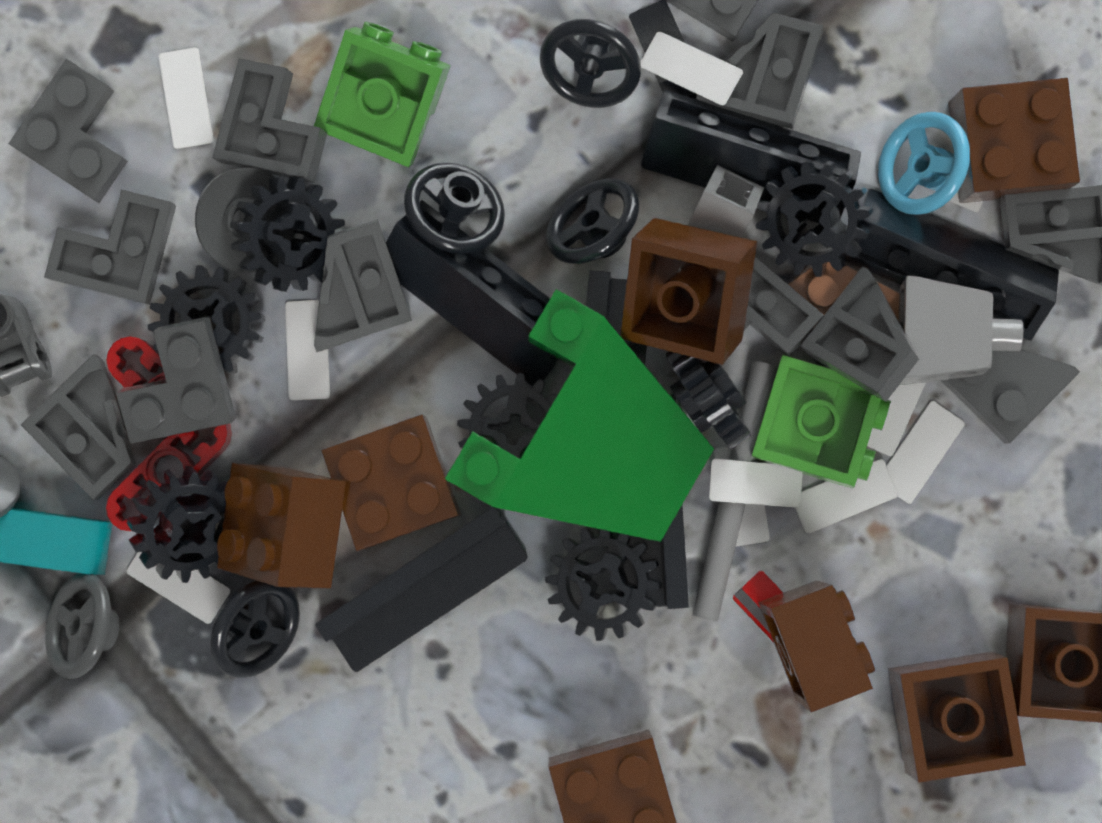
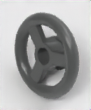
M83 573L71 577L60 588L51 605L45 631L46 653L51 667L61 677L74 679L89 672L97 663L102 652L109 650L118 637L119 617L116 611L111 609L108 590L99 577ZM87 589L91 596L82 608L75 610L70 608L69 604L73 597L80 590ZM62 625L66 627V636L69 639L67 659L64 656L61 644Z

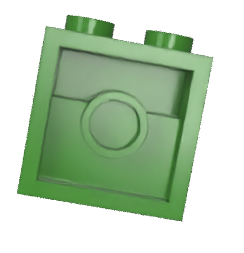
M364 22L362 29L353 27L344 32L314 126L322 128L329 136L410 167L416 158L428 120L435 113L451 65L440 61L442 51L433 46L413 41L411 48H407L391 41L394 34L393 31L378 24Z
M782 355L752 457L853 489L857 478L867 481L876 451L868 449L867 444L872 428L882 431L891 400L886 402L832 369Z

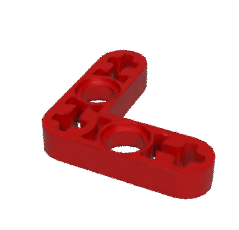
M137 337L120 338L108 350L106 359L108 370L124 388L141 385L148 381L135 370L129 369L124 372L122 368L126 365L127 361L122 355L126 350L137 353L142 349L144 353L139 360L149 372L156 373L159 366L162 367L159 353L155 351L153 345ZM164 371L150 379L148 383L165 380ZM231 425L217 426L213 432L218 439L216 443L212 445L203 442L192 452L201 458L196 465L191 456L182 449L177 448L176 444L181 439L184 445L190 446L199 437V431L195 430L167 436L109 496L106 511L112 524L120 530L131 532L127 525V519L122 515L127 508L122 501L125 497L129 499L138 498L147 490V487L139 484L143 477L146 482L150 480L158 486L163 485L157 478L156 467L165 456L172 455L177 457L183 465V470L186 466H192L198 473V476H200L227 449L232 437Z

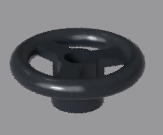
M575 19L564 22L548 33L540 48V67L549 85L560 96L580 106L605 108L617 105L631 96L640 81L641 62L634 45L622 32L601 21ZM579 35L578 40H576L573 36ZM557 48L574 61V68L579 74L576 87L566 81L557 69L555 63ZM626 69L623 81L616 88L607 92H591L594 80L601 77L604 71Z
M456 163L429 165L418 171L411 178L405 190L404 208L412 228L426 242L443 251L457 254L478 252L491 245L503 229L505 209L499 192L484 175L465 165ZM446 178L443 185L437 179ZM422 190L439 205V212L444 218L441 232L428 223L421 211L420 195ZM489 212V222L481 233L469 238H457L460 223L465 221L468 215Z
M607 178L590 182L570 194L558 206L548 223L546 243L550 253L561 262L583 264L599 258L610 257L618 252L624 245L638 217L639 198L635 189L625 181ZM607 194L618 195L623 200L624 208L620 219L610 216L604 208ZM587 202L586 210L579 216L577 222L562 232L565 223L572 213ZM578 240H581L586 246L582 248H569Z
M256 580L240 588L226 601L216 617L211 632V653L219 669L233 677L247 678L263 673L283 657L295 638L300 620L299 602L294 591L290 587H276ZM267 595L276 596L283 604L284 621L282 627L272 625L271 620L266 616ZM227 636L232 638L228 643ZM263 640L273 643L266 652L256 659L247 662L235 660L251 644L256 645Z

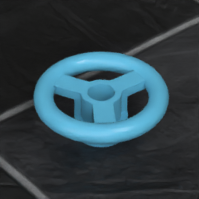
M923 112L908 118L891 133L880 155L878 179L885 199L895 209L906 214H927L941 208L954 197L965 180L970 163L969 141L962 126L946 114ZM925 128H937L944 131L952 142L954 154L943 148L928 144ZM908 138L912 154L908 160L907 171L896 184L893 173L895 159L899 149ZM918 184L936 191L925 198H908Z

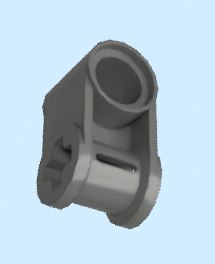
M0 294V304L5 307L7 312L6 323L0 328V396L3 397L11 393V387L39 377L41 380L52 377V368L47 353L37 338L23 303L15 297Z

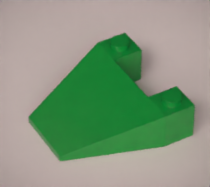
M556 289L528 337L530 343L573 367L569 377L521 459L472 431L445 480L491 507L661 542L714 448L606 318Z

